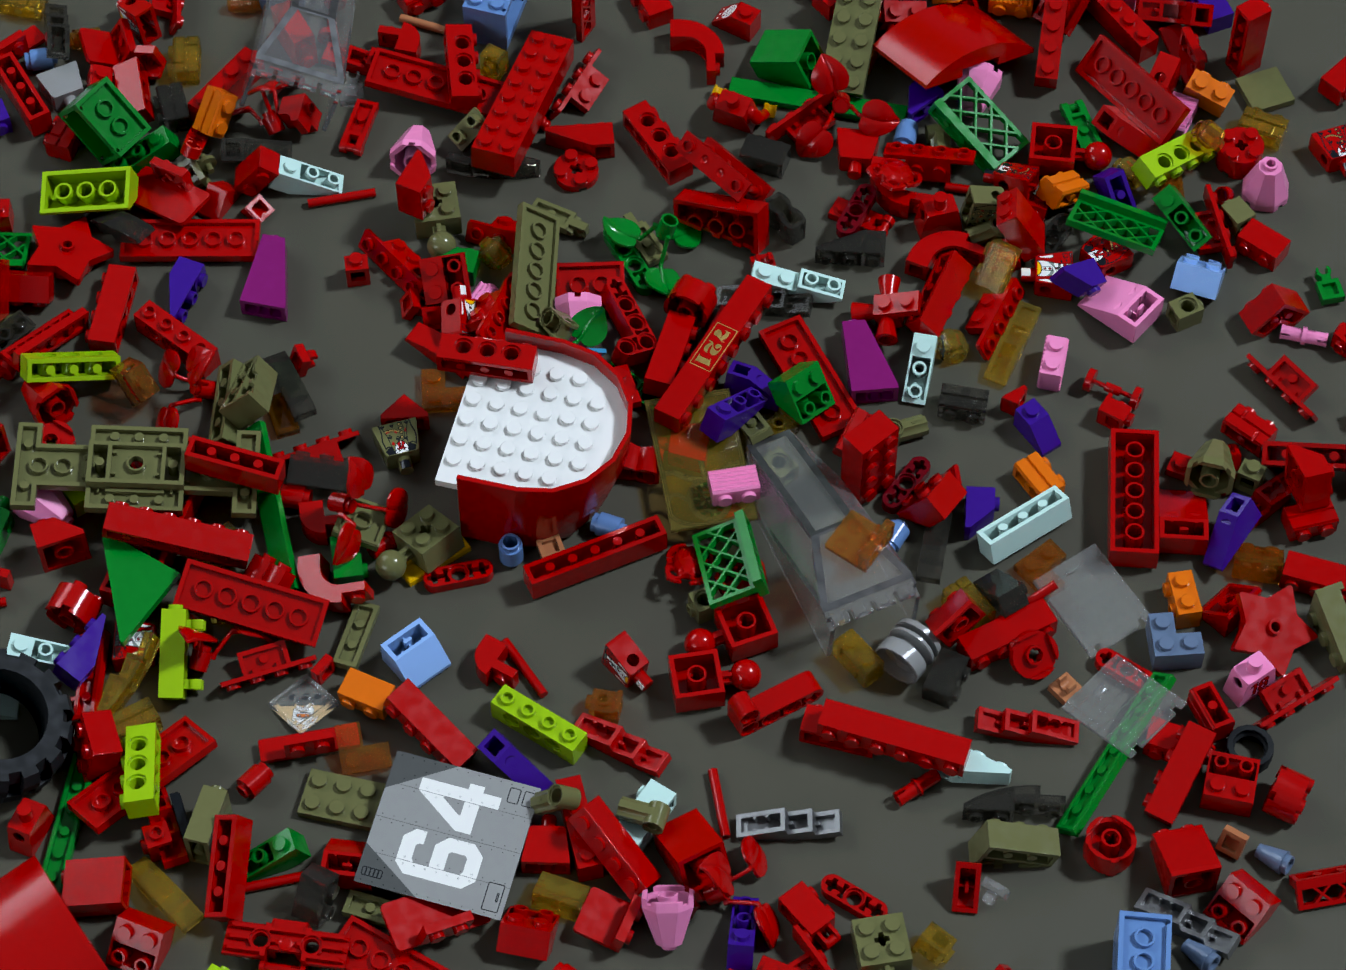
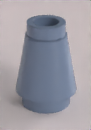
M1262 843L1259 844L1254 854V857L1258 858L1277 874L1287 875L1295 861V857L1291 855L1290 851Z
M1188 938L1181 946V951L1200 970H1215L1220 963L1221 956L1217 954V950Z

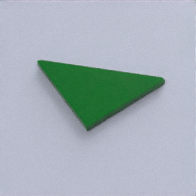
M102 537L121 646L125 647L181 576L178 571L126 542Z

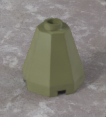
M1213 438L1206 441L1189 460L1183 483L1187 487L1188 484L1192 487L1191 491L1195 496L1216 500L1223 493H1226V495L1231 494L1236 471L1228 445L1223 440Z

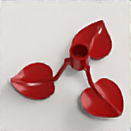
M822 53L813 68L811 84L820 94L828 95L832 92L834 93L832 99L833 109L823 127L818 121L811 120L799 129L796 137V151L798 156L819 158L828 154L833 147L834 140L832 134L826 131L836 113L844 114L851 109L858 117H861L858 125L860 131L873 137L891 132L898 126L900 119L891 106L880 99L867 101L862 107V113H860L853 104H850V97L847 93L837 91L848 87L849 74L846 68L834 57Z
M301 76L295 77L276 86L283 81V78H278L247 92L249 96L261 91L268 112L262 114L264 119H261L250 106L235 109L232 116L251 113L258 120L260 126H265L269 136L284 130V124L278 116L279 103L277 95L285 87L292 85L304 86V78ZM265 90H270L269 94L273 93L275 110H272Z
M193 346L187 356L186 370L188 373L187 377H184L177 373L181 365L179 354L172 349L165 350L158 372L160 385L164 388H170L175 378L188 382L190 384V393L195 398L170 403L168 408L162 407L157 416L156 427L178 428L179 413L175 408L176 406L193 402L201 403L202 398L214 400L217 382L201 379L215 354L214 351L202 346Z
M347 457L349 464L346 483L347 493L333 492L327 501L328 509L337 512V516L347 522L339 532L332 565L349 562L359 552L361 532L355 529L356 523L346 516L354 513L357 507L386 512L384 523L391 528L400 526L408 513V494L405 489L399 487L394 488L389 493L386 502L387 507L356 502L355 499L363 496L364 490L371 487L374 477L372 464L361 457Z
M190 612V620L203 619L202 617ZM234 625V628L230 629L212 653V647L204 645L203 641L217 643V638L190 627L178 626V630L187 644L193 642L188 667L200 672H207L210 660L216 659L219 651L233 634H244L265 639L269 643L274 642L264 633Z
M746 836L741 842V852L745 862L748 864L745 870L731 877L730 864L726 856L720 851L709 854L701 862L699 868L713 882L703 887V896L709 905L723 902L724 906L730 904L755 906L754 917L771 950L776 945L780 931L779 920L773 908L768 903L761 904L759 901L730 899L734 895L733 881L753 871L757 878L763 877L767 872V859L762 847L754 837Z

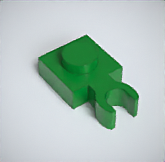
M1329 266L1325 268L1326 274H1321L1319 269L1316 268L1314 274L1317 280L1315 289L1321 305L1343 302L1345 294L1339 278L1331 279V269Z

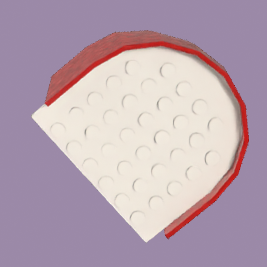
M506 327V341L519 344L528 343L538 348V363L533 383L476 375L469 376L435 478V485L457 490L461 534L463 537L498 544L505 534L513 533L521 538L523 547H536L535 540H543L559 534L561 539L571 536L590 520L602 506L619 477L629 454L633 401L621 374L596 351L565 339Z

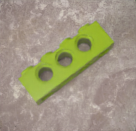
M1203 124L1140 156L1131 167V170L1146 190L1154 186L1158 188L1169 178L1176 179L1185 170L1191 171L1195 169L1200 162H1209L1215 157L1216 154L1214 152L1217 150L1219 143Z
M113 350L20 354V377L27 383L116 380L111 372L116 373L114 375H116L117 379H120L121 356Z
M506 684L490 702L493 718L572 765H575L588 748L587 732Z
M156 722L126 726V736L122 737V748L125 756H121V765L124 771V775L120 776L121 788L123 790V794H120L119 797L121 809L126 810L129 819L159 815L161 737Z

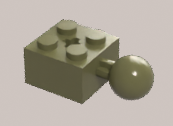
M455 181L432 184L434 187L433 200H435L433 211L428 213L424 220L414 217L417 239L429 238L427 249L432 257L441 256L456 248V240L453 235L462 234Z
M428 504L392 531L398 551L386 550L382 552L376 559L375 568L381 578L394 581L404 575L407 568L406 562L411 559L414 564L429 574L465 547L460 528Z
M903 912L851 920L850 935L858 970L912 969L913 958Z

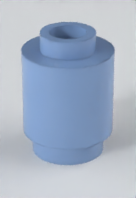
M51 47L31 49L29 52L24 53L27 70H33V72L53 69L54 64L58 63L56 50L52 51Z
M908 118L902 119L896 127L893 142L916 144L919 132L916 121Z
M601 512L593 515L590 531L595 532L597 536H602L628 525L625 524L624 518Z
M900 519L890 520L878 537V541L892 554L897 553L910 534L908 525Z
M505 534L498 543L500 561L507 567L518 566L524 558L523 542L516 534Z

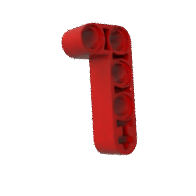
M611 276L607 279L600 293L602 303L621 336L611 354V362L615 366L627 364L628 367L647 362L655 350L657 339L624 280L617 276Z
M804 671L750 698L746 691L734 694L728 700L727 715L740 736L743 737L807 706V704L817 701L824 691L812 672Z

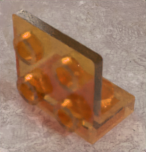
M851 510L825 543V548L866 573L893 537L895 523L886 518L882 525L875 524L856 511Z

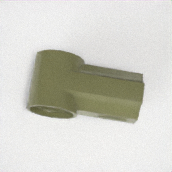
M938 123L925 124L927 144L951 148V137Z
M996 214L992 215L987 222L964 229L965 233H969V242L980 245L992 241L999 243L1000 240L1005 238L996 226Z
M920 414L902 420L889 418L899 427L898 446L903 441L925 436L929 433L925 415Z
M554 784L547 790L536 792L530 798V806L534 809L535 814L538 815L564 809L575 810L580 805L581 792L574 787Z
M623 796L618 804L616 818L641 825L649 833L662 834L671 808L661 801L653 800L650 803Z

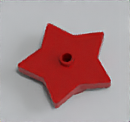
M86 217L63 227L33 225L32 234L37 249L27 263V270L30 272H54V277L69 280L79 286L84 276L92 270L95 264L114 257V249L92 237Z
M1291 585L1286 586L1267 598L1246 592L1236 593L1235 597L1240 620L1238 633L1230 648L1231 651L1254 654L1260 651L1275 667V675L1277 677L1284 676L1294 649L1318 638V635L1297 615L1293 587Z

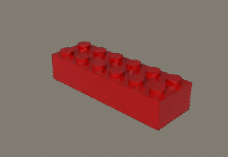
M1111 428L1108 442L1107 566L1156 569L1159 558V431Z

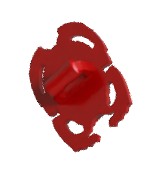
M896 158L882 159L879 163L871 164L865 170L872 179L876 177L881 178L880 185L891 190L893 193L905 190L906 188L917 187L923 180L922 175L918 171H912L908 163Z
M686 543L671 546L666 555L667 562L664 572L666 580L681 584V579L691 580L689 582L690 585L704 584L702 577L697 578L701 575L695 548L693 546H686ZM710 554L708 556L709 559H706L705 562L712 564L714 555ZM671 571H674L677 576L672 575Z

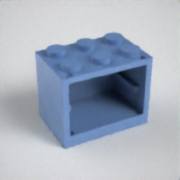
M465 0L462 6L464 24H472V32L477 35V43L507 50L527 0Z
M1120 910L1113 937L1112 970H1170L1172 915Z

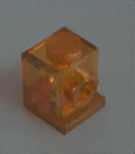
M594 688L592 695L587 694L585 709H589V715L619 724L624 703L623 690L615 692Z

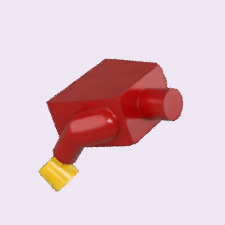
M716 84L707 100V107L710 110H714L713 121L750 134L753 133L756 125L761 124L769 117L775 118L778 106L764 103L763 109L758 110L752 98L727 90L726 88H720Z

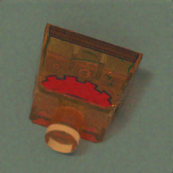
M128 357L110 369V372L133 408L160 391L145 364L139 360Z

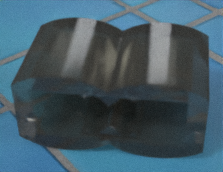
M777 192L765 199V202H769V225L779 231L782 240L789 245H794L805 238L806 220L798 209L792 207L789 198L783 193Z

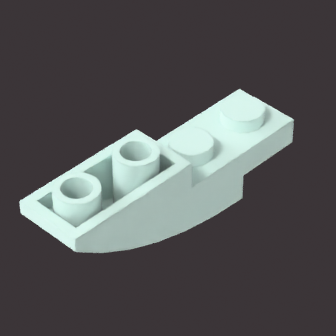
M756 260L751 272V276L772 285V295L774 297L812 303L841 302L843 299L846 280L803 268L798 273Z

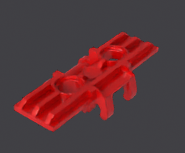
M273 918L272 923L266 922V924L229 920L221 954L259 959L258 970H308L309 966L345 970L351 935L314 931L308 922ZM258 936L268 938L267 944L261 947L254 945L253 942ZM308 943H317L319 949L314 953H308ZM278 952L296 955V960L301 963V966L270 963L268 960L269 958H276Z

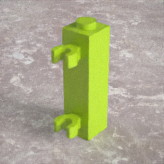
M169 604L168 609L161 608L158 698L161 700H187V690H204V680L187 679L189 643L187 644L180 634L178 626L190 627L197 631H206V621L203 619L190 620V611L183 609V605Z

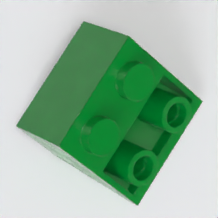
M818 361L799 362L767 383L776 405L800 425L805 424L835 404Z

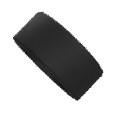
M1243 725L1231 731L1226 741L1225 753L1238 755L1234 750L1236 742L1244 739L1258 742L1264 749V755L1260 759L1259 773L1267 769L1274 753V743L1271 736L1264 729L1256 725Z

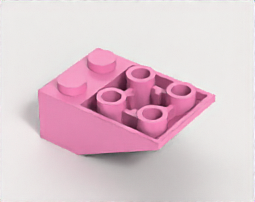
M1106 275L1105 279L1107 282L1100 287L1101 291L1092 297L1086 295L1077 306L1131 343H1134L1160 317L1164 298L1144 285Z

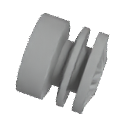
M902 618L890 631L889 636L876 648L875 658L882 669L900 682L914 684L926 671V666L930 665L941 652V645L936 636L926 626L916 620Z

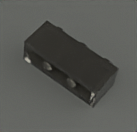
M296 451V454H290L286 484L347 493L348 458H344L342 462L335 461L334 456L320 454L319 458L310 457L309 452Z

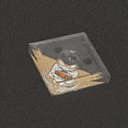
M308 674L268 702L270 708L299 734L307 731L339 706L338 700Z

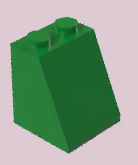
M811 29L765 30L750 59V64L758 78L785 86L814 90L811 84V74L823 51Z

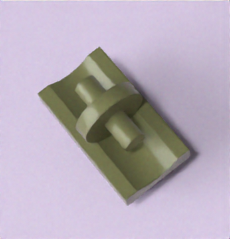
M473 107L448 134V137L462 152H465L474 142L486 118L477 107Z
M202 153L200 160L186 157L177 166L185 167L190 173L194 171L195 174L191 176L192 182L195 187L201 189L204 186L207 188L208 183L212 182L206 172L209 174L214 173L217 161L213 155Z

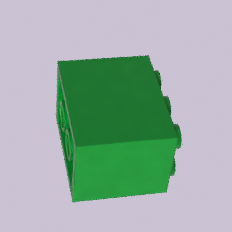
M107 76L88 86L58 114L103 166L124 155L152 129Z

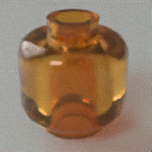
M1200 120L1191 130L1192 143L1204 153L1218 152L1225 144V132L1213 120Z

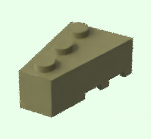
M259 355L246 361L240 368L219 412L238 429L246 425L251 426L258 418L269 413L278 373Z
M1342 581L1315 590L1307 614L1310 626L1315 627L1318 633V640L1321 646L1325 647L1329 653L1331 665L1337 668L1340 675L1346 673V603L1341 593V590L1344 589Z
M995 818L985 821L968 841L969 862L994 864V869L1003 868L1002 864L1018 863V868L1051 867L1061 856L1058 828L1048 827L1044 824L1028 825L1020 821L1012 823Z

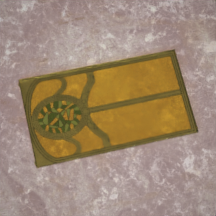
M729 388L707 392L702 406L699 409H695L689 425L683 426L679 433L654 422V407L660 398L644 400L671 533L717 526L734 519V512L741 509L744 510L749 521L758 520L755 501L752 503L736 502L727 507L718 505L714 507L708 488L707 471L746 466L739 430L718 443L699 430L707 407L730 397Z

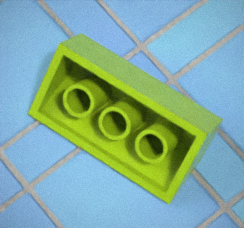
M131 166L42 172L40 215L130 210L138 198L139 177Z

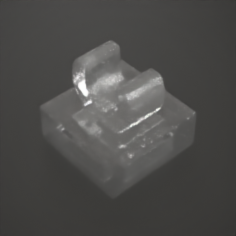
M987 876L981 883V886L987 890L982 901L990 907L994 906L998 897L1006 901L1011 893L1008 888Z

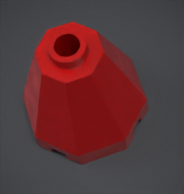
M24 381L21 387V392L35 423L43 421L45 424L53 423L52 420L68 423L72 420L75 414L72 412L73 407L77 408L79 400L74 389L69 384L62 382L27 383Z

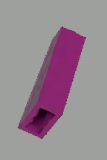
M262 234L239 300L242 314L287 322L288 284L285 238L278 235Z
M851 319L842 321L841 336L848 388L855 404L898 401V382L866 320Z

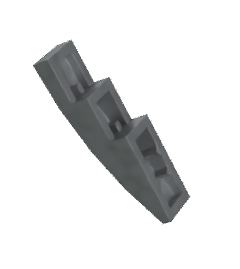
M784 807L736 815V838L743 840L746 836H752L756 841H795L843 836L842 812L840 809L814 812L812 808L787 812Z
M1146 887L1134 905V909L1138 912L1172 915V933L1185 940L1190 938L1217 950L1218 955L1225 959H1230L1241 941L1240 934L1218 926L1216 919L1193 911L1191 904Z

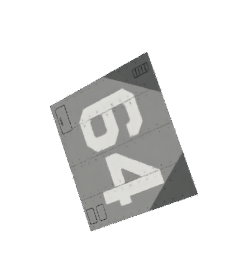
M397 750L353 881L463 911L471 910L474 914L501 920L534 814V809L530 806V798L536 792L541 791V788Z

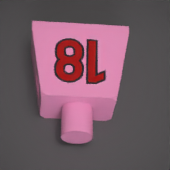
M1257 651L1231 669L1223 691L1239 708L1256 697L1259 690L1275 681V667L1262 652Z

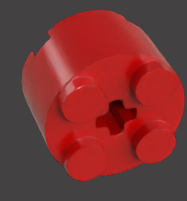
M1235 127L1223 131L1219 139L1215 159L1216 166L1220 172L1224 171L1232 179L1243 180L1250 170L1262 160L1264 141L1258 134V130L1253 127Z
M684 274L677 280L666 298L664 311L666 314L669 310L694 316L696 317L695 327L701 326L702 328L717 305L716 288L709 282L705 283L689 274Z
M75 580L74 583L61 582L50 598L45 610H47V617L61 628L66 629L68 625L75 628L73 633L84 634V627L91 618H97L105 601L100 596L88 591L87 585L81 581Z
M1281 765L1275 776L1277 779L1271 785L1261 811L1286 823L1295 825L1299 814L1301 815L1305 807V799L1307 794L1310 793L1315 780Z
M1117 815L1104 818L1101 816L1094 819L1086 830L1083 845L1084 860L1095 871L1112 877L1124 871L1132 863L1137 839L1134 827L1129 821Z

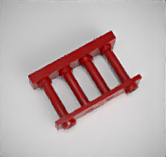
M687 130L675 147L677 152L738 202H741L744 196L751 200L767 202L775 191L773 187L712 137L708 136L703 143Z

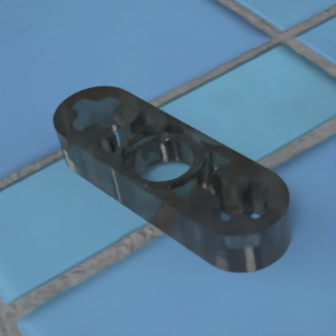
M1057 214L1046 228L1045 254L1058 253L1071 234L1073 227L1065 224L1062 226L1061 231L1058 230L1059 224L1066 223L1069 214ZM1048 237H1055L1058 242L1050 244L1046 239ZM1035 258L1030 260V262L1032 263L1033 266H1034Z

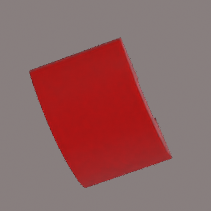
M963 3L940 4L918 11L890 28L873 44L875 51L925 89L961 78L963 69L982 62L993 60L995 63L1001 64L1034 52L1033 47L984 11Z
M35 855L0 878V970H109Z

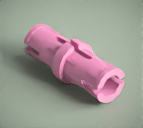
M1282 324L1279 339L1300 342V345L1307 343L1326 348L1329 333L1308 330V327L1305 326L1298 328Z

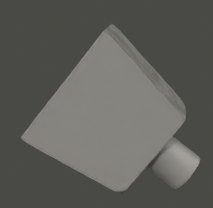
M76 60L36 75L41 93L56 111H62L84 91Z

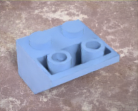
M1187 253L1186 256L1182 255L1177 261L1170 288L1186 293L1193 292L1194 295L1216 300L1227 267H1223L1222 262L1216 260L1201 261L1199 260L1200 257L1194 254Z
M420 617L380 644L382 660L402 682L409 678L417 688H420L451 666V662L436 635Z

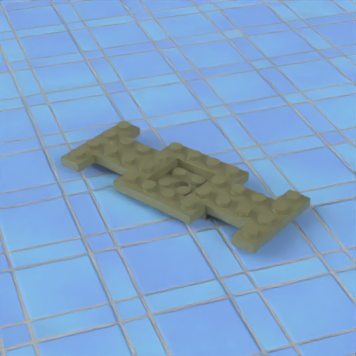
M19 422L10 510L35 511L37 490L85 491L84 512L107 513L109 501L114 503L122 501L128 503L131 507H148L153 512L162 514L170 512L177 516H183L184 495L232 497V518H256L258 489L185 470L184 454L189 441V428L92 425L89 445L42 443L43 423ZM237 430L236 447L260 453L261 431ZM139 461L143 465L140 468L134 469L130 467V464Z

